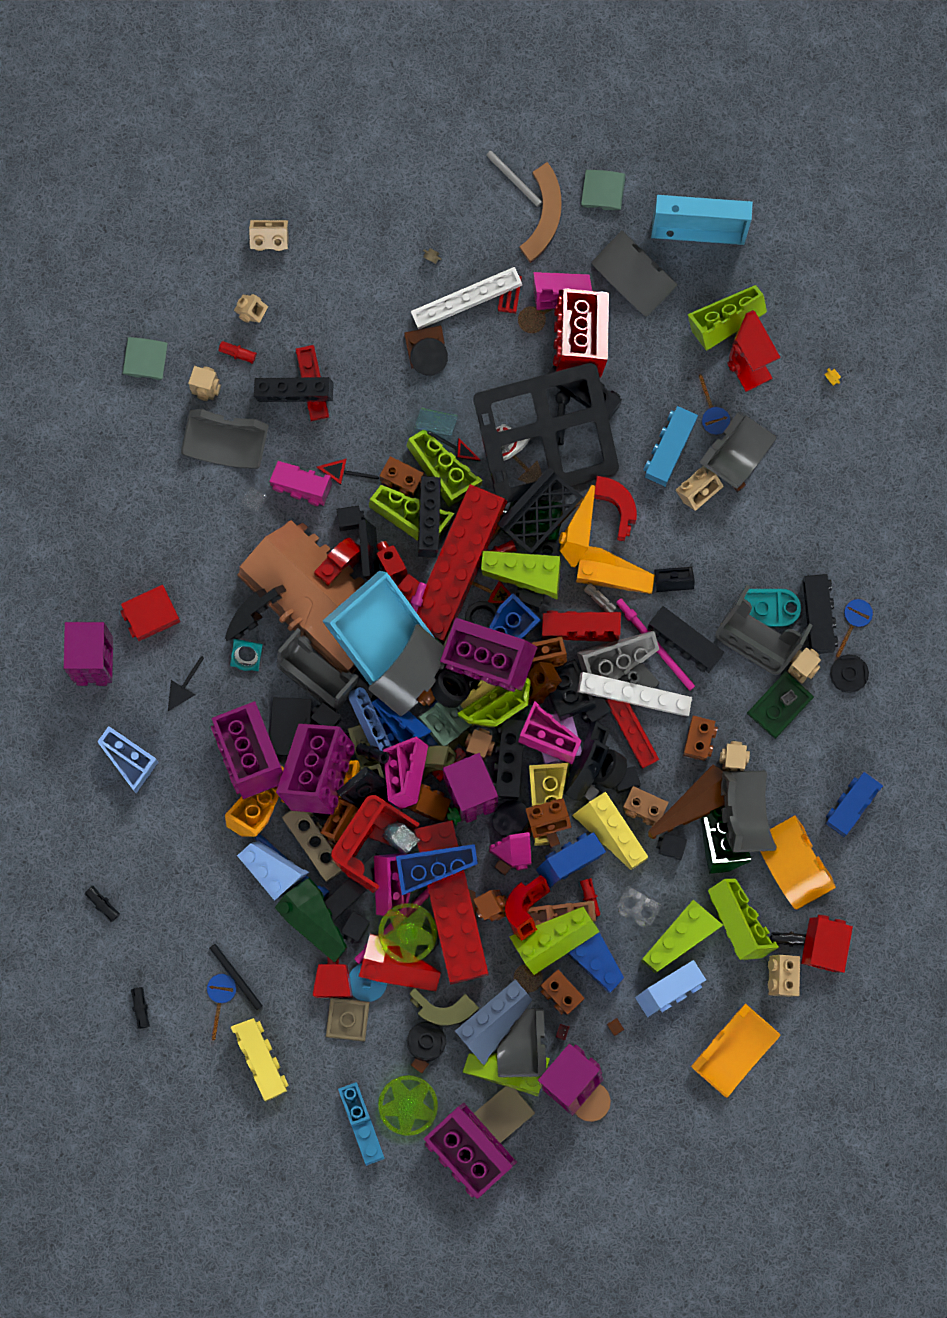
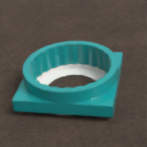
M234 639L230 666L244 671H259L263 644ZM241 647H251L256 653L255 658L252 661H243L238 654Z

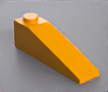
M591 485L564 532H561L559 537V543H561L560 552L570 566L574 568L589 548L595 493L594 485Z
M589 546L579 561L576 583H591L596 586L652 594L655 575L602 548Z
M278 786L243 799L241 796L225 814L226 827L242 837H256L270 820L279 797L276 793Z

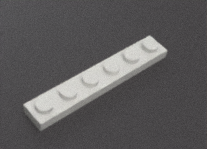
M515 267L412 310L411 314L419 330L522 286V282Z
M586 672L580 674L577 691L685 717L689 716L692 697Z

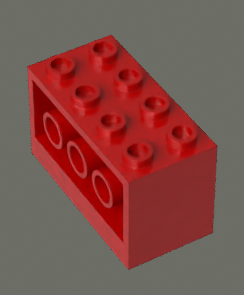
M564 288L562 295L558 296L557 305H555L554 316H557V321L554 323V333H557V338L554 339L553 348L556 349V355L553 358V366H556V371L593 363L597 366L599 377L601 378L608 360L609 293Z

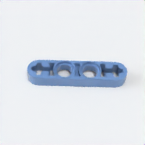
M361 687L352 690L349 693V701L370 746H376L381 751L382 748L391 747V743L366 690ZM364 710L368 712L369 719L365 717ZM373 728L377 731V737L372 732Z

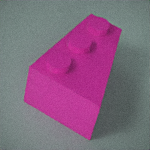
M533 272L536 310L555 308L558 296L562 295L564 288L592 291L590 275Z
M281 461L277 462L269 481L273 490L279 493H283V491L291 493L290 496L301 500V498L307 499L308 503L314 506H319V504L324 506L332 487L330 475L325 474L323 478L315 475V471L309 470V472H306L298 466Z
M534 701L518 742L573 764L582 740L564 725L558 723L551 714L545 712Z
M418 737L383 749L384 752L389 754V760L384 764L388 801L399 809L418 802L428 745Z
M414 853L374 856L375 883L380 886L375 892L376 915L390 917L406 914L410 893L405 895L401 893L396 856Z

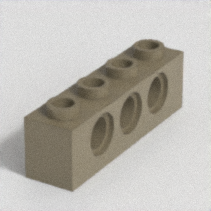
M300 811L288 812L282 816L283 821L325 882L328 883L341 874L343 871L333 860L329 863L321 861L322 855H331L334 844L330 839L326 840L320 833L323 828L318 822L316 824L311 819L313 814ZM302 822H308L310 824V827L307 831H301L299 829V825ZM313 838H319L321 840V843L318 847H312L310 845V841Z

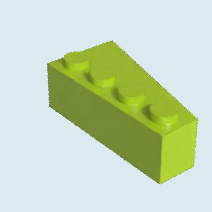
M754 285L687 315L692 333L707 351L737 332L746 313L754 310L758 317L767 312L763 293Z
M425 429L408 439L406 446L428 477H441L440 495L449 507L464 498L470 484L478 488L481 487L483 480L475 476L466 465H463L456 459V456L443 448V445L434 437L428 435Z
M380 485L370 498L369 508L418 541L419 499L410 498L401 492ZM441 509L439 517L443 519L439 522V539L454 518V513Z
M483 551L481 566L483 576L505 583L508 582L517 587L526 588L558 599L561 568L560 556Z
M724 879L708 890L710 899L717 909L719 919L723 922L726 934L735 948L734 951L740 960L761 959L779 948L776 942L772 943L769 939L768 934L770 932L767 927L763 928L757 920L759 915L756 910L747 904L749 899L736 879Z
M692 900L641 961L656 974L720 929L723 924L695 900Z
M581 907L536 925L537 930L523 941L515 934L509 937L524 963L535 975L600 931L585 908Z

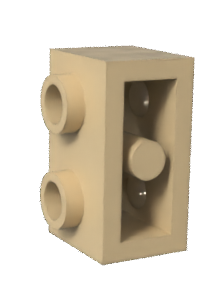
M250 220V249L257 251L265 249L282 251L288 249V220Z
M194 366L188 383L191 393L197 395V398L203 401H208V399L214 400L215 395L218 396L221 389L216 372L210 367L200 368Z
M703 466L689 479L684 481L676 489V492L684 504L696 511L724 486L715 473Z
M805 648L803 652L799 650L790 661L792 665L787 672L801 684L808 677L812 679L820 669L818 665L821 661L819 654L813 649Z
M731 741L730 744H727L725 749H722V752H720L719 763L723 764L722 770L744 771L750 757V751H746L747 746L742 745V742Z
M769 956V995L783 997L799 996L800 956Z

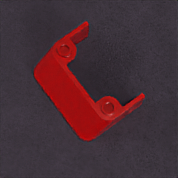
M754 310L745 314L733 342L729 361L727 362L730 371L736 373L745 392L773 379L766 365L780 359L779 353Z
M376 795L368 796L364 800L331 851L333 862L349 878L372 893H375L380 886L363 875L364 864L355 856L374 827L377 826L382 830H390L398 821L414 832V829L419 826L418 822Z

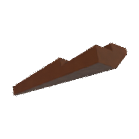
M713 764L648 831V836L655 839L657 835L665 831H673V828L678 825H686L710 814L711 810L725 807L724 795H721V782L724 771Z

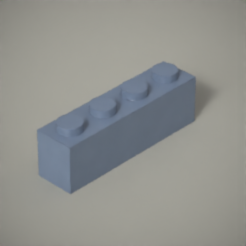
M515 979L456 1029L455 1032L480 1062L485 1065L492 1052H495L500 1041L509 1033L511 1026L520 1018L532 999Z

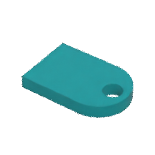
M749 589L744 597L752 605L749 615L770 628H783L792 625L798 619L801 612V604L798 597L787 589ZM788 603H793L796 606L794 613H789L786 610Z

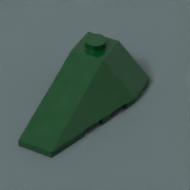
M721 807L711 810L710 814L701 817L709 874L730 872L751 862L750 852L732 851L726 837L729 831L727 823H723Z
M307 878L287 892L275 906V909L286 922L333 962H336L345 952L347 946L339 928L334 925L330 909H327L323 901V893L310 878Z

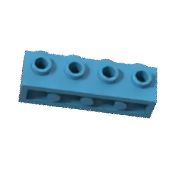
M677 406L675 411L671 410L667 419L670 423L667 428L663 427L659 436L662 440L660 444H655L651 453L654 455L652 461L648 460L644 467V471H646L645 478L666 487L697 421L698 415Z

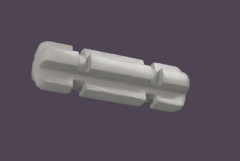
M591 583L585 587L584 591L589 596L591 595V598L601 608H604V611L615 612L616 607L609 603V600L599 590H596Z

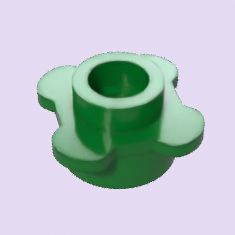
M449 807V812L446 814L448 821L452 820L454 825L457 826V823L461 822L460 814L456 807L452 809Z

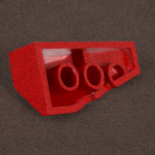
M370 933L359 977L418 989L437 990L441 975L439 970L422 959L420 960L408 950L401 948L391 939Z

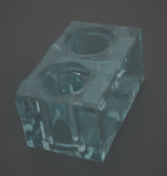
M391 822L383 830L385 833L382 837L399 853L408 854L420 841L403 823Z

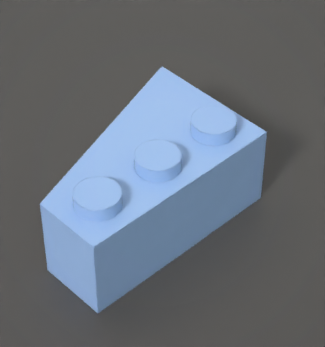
M108 726L97 741L135 793L139 791L159 763L155 757L110 726Z
M260 841L250 843L237 855L274 901L282 898L310 873L296 866L294 862L280 856L278 852Z
M693 960L650 986L635 998L646 1016L649 1017L659 1010L661 1012L666 1011L672 1007L670 1003L675 1000L679 1003L687 997L686 993L689 991L692 994L702 988L701 984L706 979Z

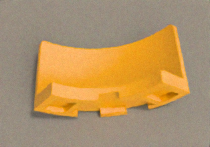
M795 815L770 829L777 849L776 851L760 852L774 879L794 909L797 910L836 888L831 874L820 857H816L805 828Z
M745 1003L691 1067L727 1098L759 1059L777 1041L780 1033Z

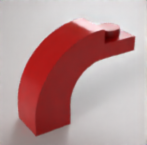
M597 476L594 499L608 501L618 509L620 513V526L617 540L625 542V537H629L631 525H628V523H636L637 510L634 499L630 492L619 482Z
M350 537L344 539L327 555V558L314 571V574L329 586L348 565L353 568L360 561V545Z
M542 875L526 886L522 882L519 883L509 894L505 904V913L511 929L521 941L537 930L533 918L528 914L530 907L551 892L546 879Z

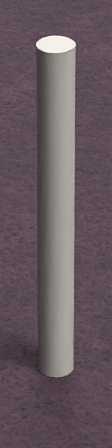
M492 151L486 154L537 207L543 203Z

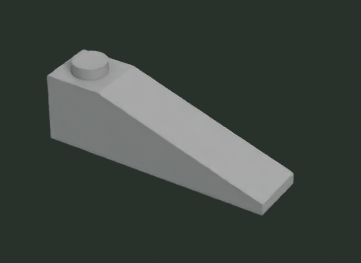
M651 631L579 651L577 656L582 672L618 680L624 674H628L636 665L644 662L657 652L659 646L655 632Z

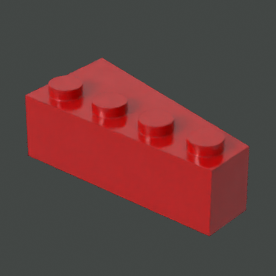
M549 610L547 613H543L542 639L545 640L562 636L563 640L613 642L620 638L621 612L577 613L575 611H567L566 613H558V611Z

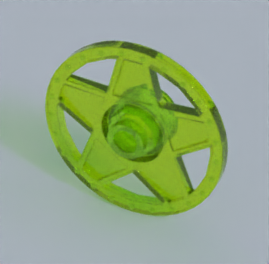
M404 903L394 906L383 916L379 926V941L383 950L388 956L399 962L412 963L423 959L431 952L437 938V928L433 917L426 909L417 904ZM402 908L417 909L408 918L398 911V909ZM425 917L428 918L431 924L432 934L422 929ZM389 918L394 929L383 935L385 923ZM399 945L403 958L392 953L387 946ZM417 945H429L422 954L414 957Z
M406 1075L393 1079L384 1087L379 1097L378 1109L383 1123L391 1131L400 1135L411 1136L422 1133L433 1123L438 1111V1101L435 1091L425 1080L416 1076ZM413 1080L421 1084L409 1090L401 1081ZM392 1087L394 1100L383 1105L384 1096L388 1089ZM428 1091H430L433 1098V1110L423 1103ZM385 1116L398 1117L400 1130L393 1127ZM415 1119L428 1120L423 1127L411 1131Z

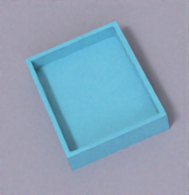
M657 195L652 218L651 238L744 245L752 220L753 202ZM667 231H672L674 235L669 237L666 233Z
M378 571L322 620L369 685L381 677L395 662L408 643L415 625L419 624L432 635L389 574L383 571Z

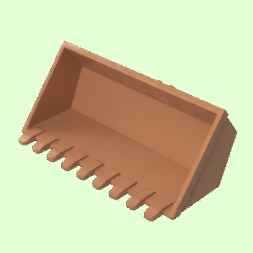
M290 520L259 543L241 564L237 576L254 592L265 589L268 593L273 588L283 585L286 592L281 595L282 599L275 604H272V602L268 604L280 616L279 621L281 623L286 622L289 625L287 628L289 631H296L299 628L301 630L300 636L307 637L311 641V647L337 671L354 674L358 668L322 620L356 592L365 581L361 577L354 580L350 576L353 569L347 566L329 586L314 574V571L327 558L330 547L326 544L319 547L316 544L319 540L316 534L306 535L304 532L308 527L304 523L296 525Z

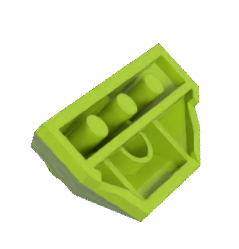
M526 678L522 691L515 689V692L497 686L457 714L469 724L488 728L498 726L528 706L530 679Z

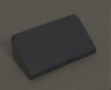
M692 567L654 569L656 592L694 589L695 579Z

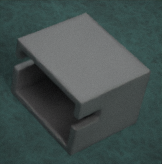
M791 689L780 698V701L786 707L796 700L797 696Z
M591 785L583 797L590 802L595 799L600 791Z

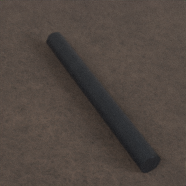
M216 944L212 945L209 949L254 1008L259 1010L263 1006L219 947Z

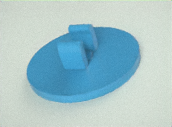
M361 963L354 967L349 974L352 995L360 1001L372 1002L384 994L387 983L359 977Z

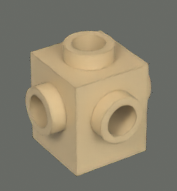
M251 294V296L242 295L234 311L240 315L239 318L244 322L260 323L268 306L254 294Z

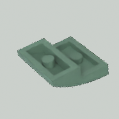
M586 170L581 205L585 208L601 207L603 210H621L626 175L613 171Z
M128 337L122 374L137 378L147 377L162 380L168 343Z
M439 702L418 718L432 731L430 735L439 746H447L473 725L458 716L457 713L463 710L461 705L456 708H448Z

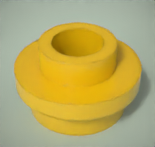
M828 368L824 374L833 386L840 384L839 379L841 376L835 369L831 371Z

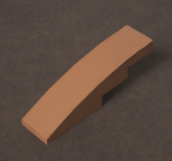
M594 901L531 907L528 911V914L533 918L535 926L581 907H584L592 920L596 921Z

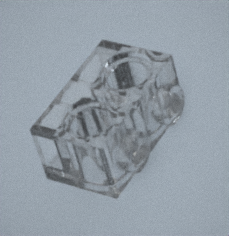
M627 886L616 909L619 910L618 914L625 918L630 916L636 919V924L645 928L646 925L648 927L652 925L662 904ZM632 899L635 906L631 909L626 908L624 900ZM644 908L650 909L652 916L644 918L641 910Z

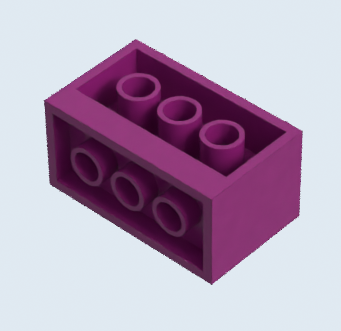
M455 618L440 662L446 664V669L461 675L464 674L494 686L498 685L512 692H515V689L522 691L537 646L526 640Z
M65 622L64 670L77 686H88V683H96L97 686H107V683H112L113 636L104 622Z
M251 702L211 718L214 725L210 727L236 794L241 793L242 798L246 799L278 786L283 771L256 702Z
M298 724L276 791L291 811L333 815L335 807L338 805L339 795L337 790L344 785V778L349 770V762L355 751V745L341 727Z
M480 753L443 768V780L453 804L460 814L461 822L466 820V823L476 820L477 815L484 813L486 816L495 812L498 804V794Z
M568 1044L538 1079V1082L548 1096L573 1116L599 1084H601L603 1077L600 1065L593 1058L588 1060L584 1051L575 1044L573 1047L571 1044Z
M465 1103L459 1105L423 1138L426 1141L424 1143L431 1152H436L439 1156V1162L444 1167L448 1166L452 1170L454 1179L466 1186L465 1190L472 1198L475 1196L478 1199L517 1163ZM452 1135L457 1137V1141L452 1140ZM465 1150L470 1152V1156L465 1154ZM482 1165L484 1167V1171H480L479 1166Z

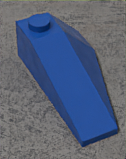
M512 593L499 606L489 628L524 639L540 623V619Z

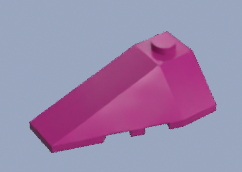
M530 833L509 835L503 838L502 841L490 845L489 852L504 861L511 868H516L517 871L526 870L532 863Z

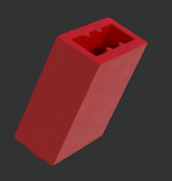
M163 584L121 604L123 608L120 611L124 621L129 620L131 625L128 628L132 638L137 637L138 641L180 623V619Z
M818 914L817 917L809 918L801 964L835 973H845L853 926L846 925V921L840 919L831 921L829 916Z

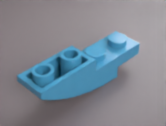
M357 1082L339 1088L341 1099L366 1166L385 1159Z

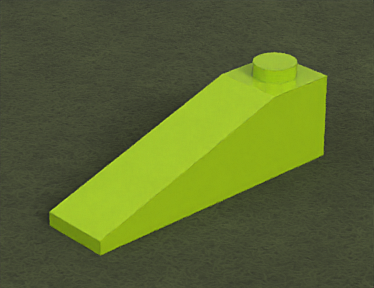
M474 1053L468 1054L463 1073L539 1096L541 1086L538 1079L541 1076L498 1077L497 1053H492L485 1065L480 1062ZM546 1057V1070H547V1067H548V1064H549V1060H550V1058H547V1057Z

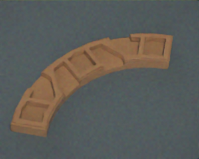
M548 162L532 172L542 194L543 209L541 219L534 233L519 247L530 263L539 257L551 242L558 228L561 216L560 187L556 175Z

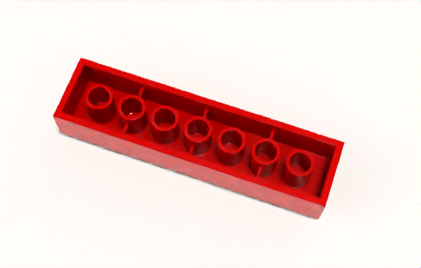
M471 484L466 491L428 579L422 597L423 603L417 611V614L432 635L444 642L453 621L459 616L481 565L483 551H487L497 528V523L500 521L507 505L505 498Z
M452 820L414 829L419 853L458 847ZM464 870L427 885L450 985L489 976Z

